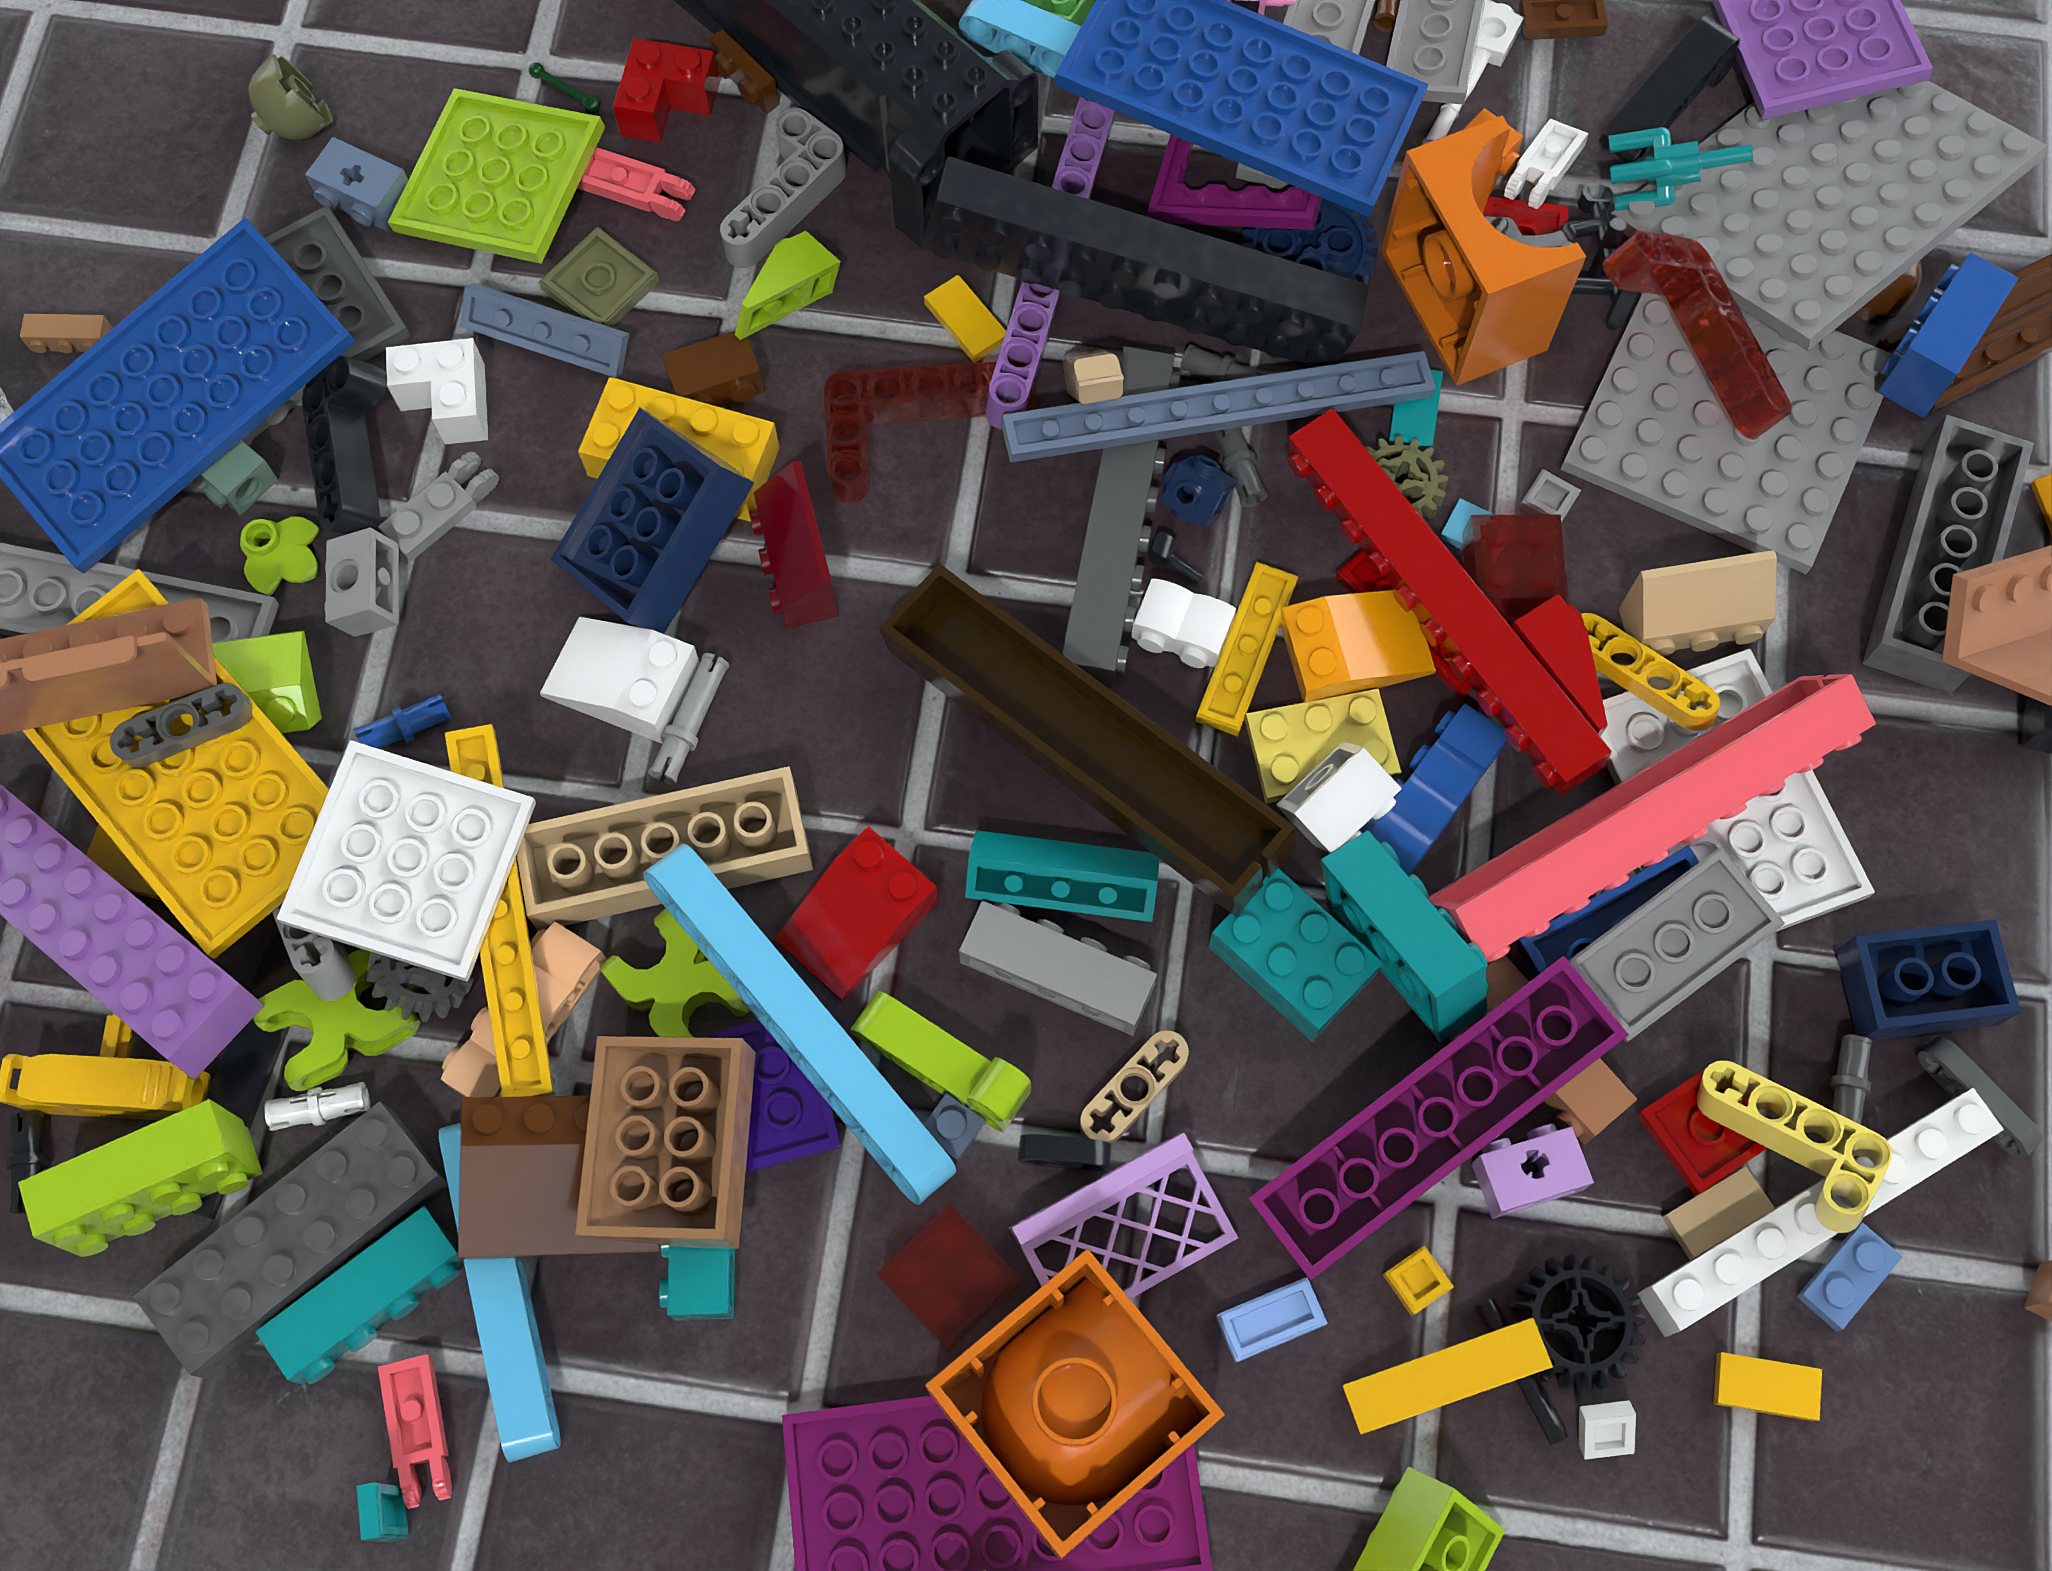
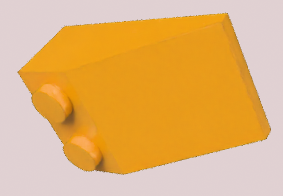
M1393 590L1325 596L1286 606L1281 610L1280 627L1303 703L1378 689L1436 673L1427 640L1420 629L1421 621L1412 610L1406 612L1401 608L1393 595Z

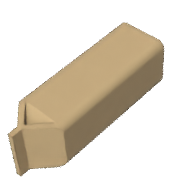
M1097 348L1067 353L1063 356L1062 361L1067 393L1082 404L1118 399L1122 396L1124 377L1116 355Z

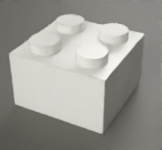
M1342 742L1276 806L1313 845L1331 854L1361 835L1362 833L1359 829L1372 817L1377 820L1389 812L1396 803L1393 797L1402 788L1364 747Z

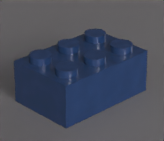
M1996 919L1856 935L1836 950L1856 1035L1867 1037L1872 1041L1998 1026L2021 1013Z

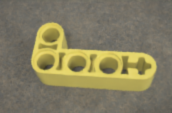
M1716 1061L1704 1070L1697 1095V1104L1701 1112L1713 1121L1827 1177L1815 1207L1818 1220L1828 1230L1837 1233H1847L1856 1229L1861 1223L1891 1163L1892 1150L1887 1140L1878 1133L1736 1063ZM1720 1088L1726 1090L1724 1094L1719 1092ZM1744 1098L1749 1100L1747 1107L1742 1105ZM1758 1110H1772L1779 1116V1119L1765 1118ZM1805 1133H1818L1821 1136H1823L1827 1142H1813L1809 1138H1807ZM1853 1157H1867L1873 1162L1875 1167L1867 1168L1861 1166ZM1831 1197H1845L1852 1202L1854 1208H1842L1834 1203Z

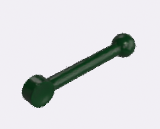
M534 62L529 66V74L532 78H542L581 102L587 113L594 114L599 111L600 102L596 96L583 95L546 72L541 63Z

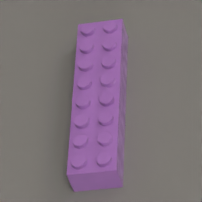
M0 784V915L168 1061L195 1080L264 1005Z

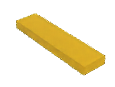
M1256 562L1196 715V722L1238 737L1279 631L1281 610L1289 605L1298 576Z
M1530 1318L1344 1384L1343 1388L1360 1434H1365L1550 1369L1553 1365L1535 1319Z

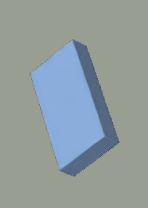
M1307 1277L1215 1316L1235 1363L1328 1324Z

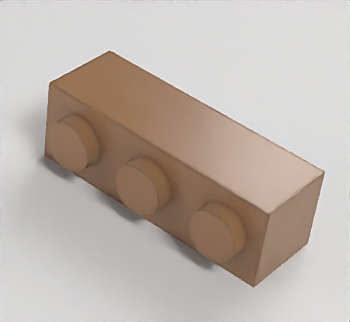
M24 314L20 338L31 351L37 353H44L46 351H59L62 353L86 352L111 331L113 327L104 315Z

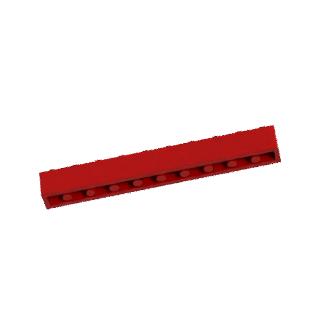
M1333 408L1289 436V455L1287 456V461L1292 471L1300 479L1306 477L1314 487L1313 494L1319 505L1325 511L1332 510L1340 520L1339 526L1346 539L1353 545L1358 543L1367 554L1366 561L1373 573L1379 578L1385 576L1393 586V595L1401 608L1406 612L1412 610L1421 621L1420 629L1428 642L1433 646L1440 645L1449 657L1447 661L1452 672L1461 681L1467 679L1476 690V700L1483 711L1491 717L1496 715L1504 725V734L1510 745L1518 752L1524 750L1534 763L1532 768L1538 780L1546 788L1553 787L1561 797L1604 768L1612 753L1611 749Z

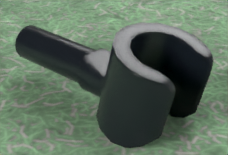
M1158 532L1148 551L1150 562L1162 567L1169 565L1198 585L1204 575L1181 560L1179 556L1173 554L1177 546L1175 538L1166 533Z

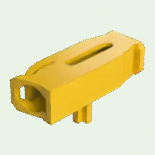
M112 1014L107 1015L99 1057L45 1054L34 1057L18 1054H8L5 1056L0 1069V1102L24 1109L25 1111H39L44 1114L162 1120L205 1101L211 1088V1074L203 1070L194 1080L171 1062L130 1058L135 1031L117 1015ZM13 1069H21L17 1090L9 1088Z

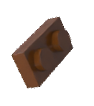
M1520 0L1519 3L1520 16L1524 17L1522 22L1524 40L1604 36L1608 27L1604 0Z
M723 29L710 37L719 75L724 79L729 77L737 85L742 97L749 104L756 103L766 114L779 106L775 79Z

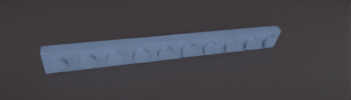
M1425 351L1129 395L1089 404L1076 403L1002 415L1001 426L1011 463L1322 415L1332 408L1336 412L1431 398L1436 387Z

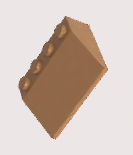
M597 1036L575 1236L690 1248L739 1249L756 1052L742 1038Z

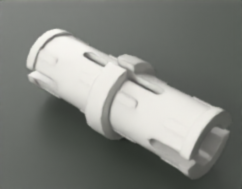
M365 1082L323 1090L321 1087H314L308 1089L307 1093L298 1096L267 1100L264 1105L265 1119L270 1131L313 1123L314 1126L325 1125L329 1119L367 1112L370 1109V1098Z

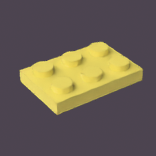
M1379 689L1246 713L1245 723L1265 804L1281 801L1342 742L1364 747L1392 779L1399 778L1401 770Z

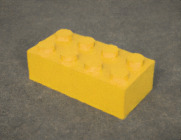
M609 377L578 450L587 475L598 479L640 407L724 460L754 482V485L734 516L735 518L751 522L749 511L757 508L753 492L767 482L780 449L775 423Z

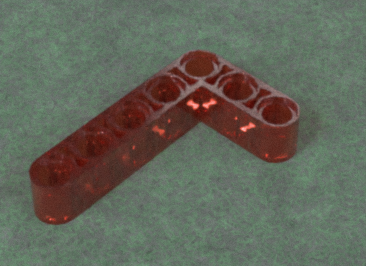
M1637 231L1604 259V272L1609 280L1618 288L1631 292L1665 295L1732 422L1742 435L1748 439L1755 440L1791 414L1792 404L1711 256L1699 242L1691 238Z
M1015 360L1009 362L1011 365L1015 367L1022 368L1027 366V364L1022 361ZM997 362L842 371L831 375L824 385L827 467L833 495L842 502L854 503L863 499L869 491L867 425L986 417L989 386ZM1037 376L1034 380L1026 411L1031 410L1036 403ZM971 388H979L983 390L982 392L977 394H970L966 392L968 389ZM927 391L939 392L938 395L933 397L923 395ZM887 393L897 395L893 399L888 400L880 398V396ZM843 396H850L853 398L848 402L837 401V399ZM1000 400V401H1002V402H1004V403H1008V404L1013 403V402H1011V401H1009V400ZM847 434L856 436L851 441L838 440V438ZM848 473L858 475L857 478L851 481L840 479V477Z

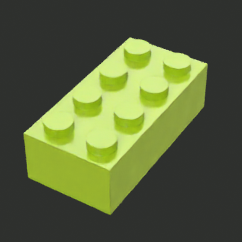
M207 1099L18 1182L33 1238L75 1255L85 1257L104 1251L109 1246L108 1242L119 1237L145 1233L155 1227V1221L171 1214L183 1215L197 1210L202 1206L201 1198L218 1191L219 1194L226 1195L238 1192L249 1184L248 1180L262 1175L263 1172L249 1129L245 1127L243 1120L212 1100Z

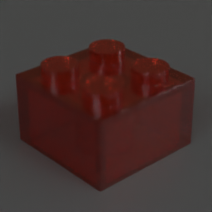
M1561 514L1471 515L1462 533L1463 569L1503 618H1521L1557 594L1566 602L1569 596Z
M950 1203L877 1273L880 1281L947 1353L1019 1283V1275Z

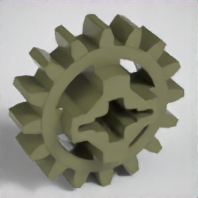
M1396 436L1394 445L1390 446L1383 438L1379 439L1376 451L1367 446V451L1422 518L1425 516L1432 519L1437 506H1442L1446 492L1443 490H1445L1448 483V476L1440 475L1445 465L1443 460L1431 461L1434 449L1430 447L1423 452L1418 450L1419 440L1416 438L1409 446L1403 445L1401 436Z

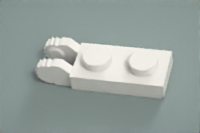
M1550 119L1518 161L1516 170L1508 181L1504 196L1514 200L1520 193L1525 180H1528L1536 185L1530 193L1528 206L1538 209L1545 201L1549 190H1553L1585 147L1588 133Z

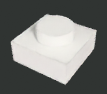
M1630 1400L1580 1406L1579 1448L1585 1460L1634 1454L1636 1413Z

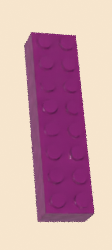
M1563 956L1252 1195L1249 1200L1310 1280H1313L1615 1047L1629 1034Z

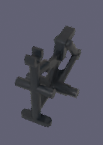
M1584 186L1577 204L1582 212L1590 213L1591 218L1567 222L1560 227L1559 231L1550 234L1522 235L1513 219L1509 217L1484 216L1502 234L1531 246L1561 247L1574 244L1573 241L1576 238L1595 235L1598 250L1589 268V274L1592 277H1578L1571 294L1609 295L1611 306L1605 317L1606 327L1609 330H1617L1623 326L1638 291L1635 283L1624 282L1617 247L1627 224L1620 218L1609 220L1607 211L1614 196L1610 187H1604L1600 199H1597L1590 194L1589 187Z

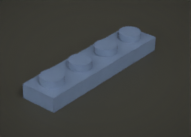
M475 283L465 286L459 327L616 378L622 375L629 333Z

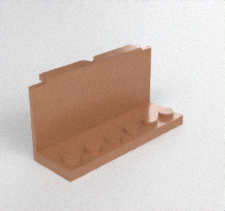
M2052 545L1953 574L1942 662L2051 706Z
M200 597L0 639V735L189 696L217 685L208 604Z

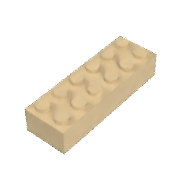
M790 766L528 824L516 854L527 917L539 931L543 928L547 930L554 922L566 926L662 904L647 885L643 872L682 843L687 844L696 852L726 889L813 870L796 786Z

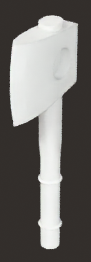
M1485 0L1466 99L1473 91L1487 63L1501 67L1520 32L1524 17L1514 13V10L1506 4H1497L1491 0ZM1445 103L1442 105L1440 113L1426 139L1422 141V145L1445 137L1454 120L1459 117V111L1463 104Z

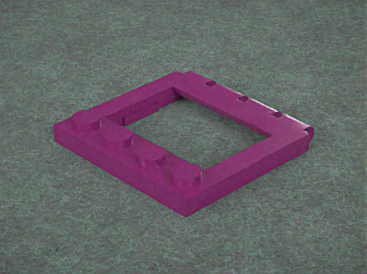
M1170 134L1148 208L1149 218L1168 224L1315 229L1322 197L1298 187H1289L1284 192H1271L1267 189V186H1248L1242 191H1230L1226 185L1207 184L1202 189L1187 188L1183 180L1194 144Z

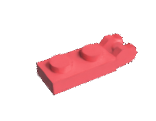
M597 147L577 187L578 189L648 212L653 210L660 217L680 222L685 209L677 201L661 196L662 189L670 196L686 201L691 200L696 190L688 180L665 172V169Z
M425 1354L378 1366L393 1468L398 1469L404 1504L408 1509L419 1506L421 1502V1487L414 1465L428 1461L431 1469L432 1487L439 1501L451 1498V1475L445 1458L449 1454L432 1355Z

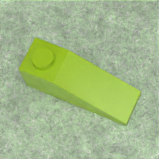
M806 230L791 238H784L779 241L742 302L735 336L742 340L832 293L841 261Z

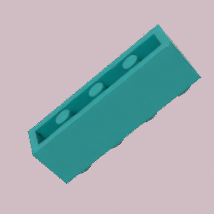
M975 830L968 858L965 898L1152 922L1160 859L1150 852Z
M423 1206L255 1332L288 1381L302 1385L306 1382L314 1384L331 1373L335 1368L333 1362L348 1350L356 1352L371 1343L378 1335L375 1330L392 1318L396 1321L412 1312L419 1305L417 1298L434 1286L435 1289H439L453 1281L461 1272L458 1267L464 1264L463 1260H458V1243L439 1216Z
M661 1245L662 1257L669 1258L668 1277L661 1278L659 1289L661 1308H667V1315L673 1320L734 1319L735 1249Z

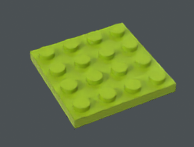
M454 88L388 220V224L396 233L542 264L602 136L605 125L600 116Z

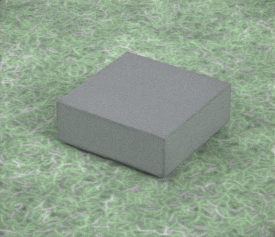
M1542 469L1521 502L1519 509L1557 530L1578 498L1581 490Z

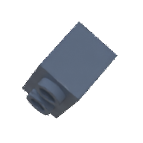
M334 137L331 138L305 174L314 191V198L324 207L328 205L331 210L338 208L349 213L353 219L364 226H371L372 224L385 231H388L390 228L388 220L408 182L402 168Z

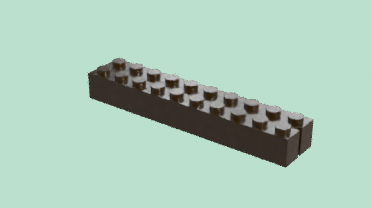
M940 563L879 627L890 653L1235 917L1239 915L1263 887L1262 873L1270 878L1296 848L1295 826Z

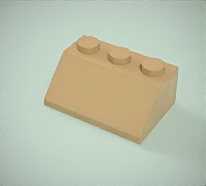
M1775 550L1641 571L1619 607L1625 633L1663 657L1672 654L1678 649L1692 647L1693 651L1698 652L1714 648L1722 642L1735 640L1736 644L1741 645L1759 640L1776 618L1777 556Z

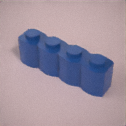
M1464 704L1457 714L1451 710L1445 714L1434 731L1440 738L1432 748L1425 744L1420 748L1409 765L1415 772L1406 783L1400 779L1396 781L1402 789L1393 797L1396 803L1391 810L1377 820L1372 817L1360 830L1361 833L1369 830L1379 843L1387 842L1398 856L1399 866L1408 876L1417 868L1508 741L1503 728L1467 704Z

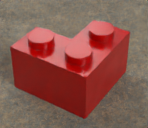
M634 38L613 104L621 136L661 143L671 109L711 116L720 85L714 51Z

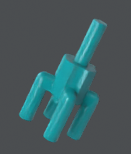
M1665 127L1609 135L1610 153L1654 146V155L1646 156V160L1617 164L1610 167L1612 184L1648 179V182L1656 181L1657 190L1614 196L1615 211L1629 210V203L1631 201H1654L1655 207L1671 205L1676 197L1675 185L1701 182L1700 170L1753 162L1752 144L1699 152L1698 141L1671 145L1670 131Z

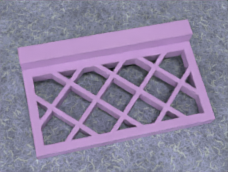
M1185 1133L1169 1138L1008 1227L1041 1287L1050 1281L1048 1276L1054 1277L1058 1273L1044 1269L1033 1249L1051 1239L1070 1245L1064 1268L1073 1261L1077 1247L1085 1250L1089 1249L1091 1252L1103 1255L1101 1265L1105 1270L1107 1269L1110 1257L1136 1265L1131 1286L1123 1290L1129 1299L1238 1239L1236 1232L1192 1153L1193 1148ZM1185 1165L1195 1181L1190 1202L1164 1194L1169 1174ZM1160 1179L1157 1192L1145 1188ZM1136 1192L1155 1198L1148 1226L1121 1218L1127 1197ZM1200 1192L1208 1207L1197 1204ZM1162 1200L1188 1208L1180 1236L1154 1228ZM1118 1203L1115 1216L1102 1212ZM1195 1210L1213 1215L1223 1234L1207 1243L1189 1239L1188 1234ZM1097 1216L1113 1221L1105 1250L1078 1242L1085 1220ZM1119 1224L1146 1231L1138 1260L1112 1252ZM1075 1227L1072 1240L1058 1236ZM1152 1234L1179 1241L1174 1261L1165 1267L1145 1262ZM1186 1244L1199 1247L1183 1256ZM1143 1267L1156 1271L1140 1280Z

